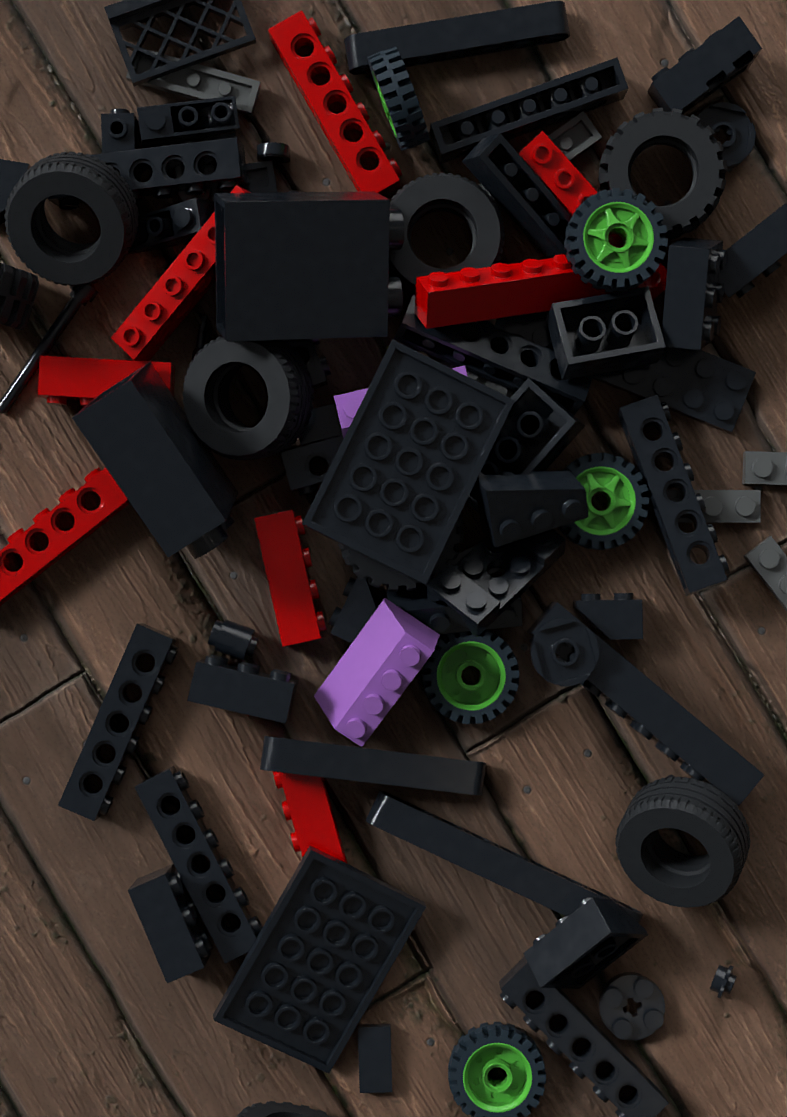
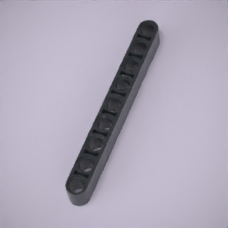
M379 790L366 818L369 824L564 916L571 915L579 909L578 905L584 899L595 896L596 898L612 899L638 923L642 919L643 913L627 904L387 792Z

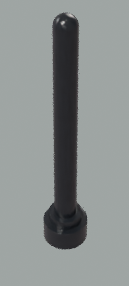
M84 284L79 287L76 285L75 287L70 286L72 291L69 296L71 298L1 398V414H6L11 409L39 368L40 356L48 355L82 305L86 306L88 301L92 303L99 293L98 291Z

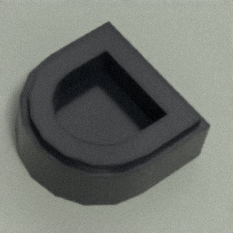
M278 142L258 144L257 160L258 162L272 160L273 163H289L290 147L287 144Z

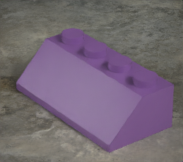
M384 598L314 695L333 728L362 747L432 655L440 635Z

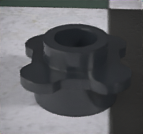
M719 965L710 990L719 993L717 997L720 999L724 992L727 994L731 993L737 978L736 975L731 974L734 966L730 965L729 968Z

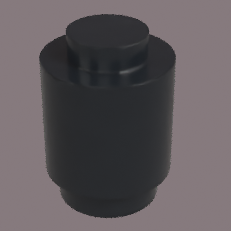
M226 619L224 622L216 620L208 644L214 646L216 651L245 660L246 655L253 656L259 638L254 637L255 630Z

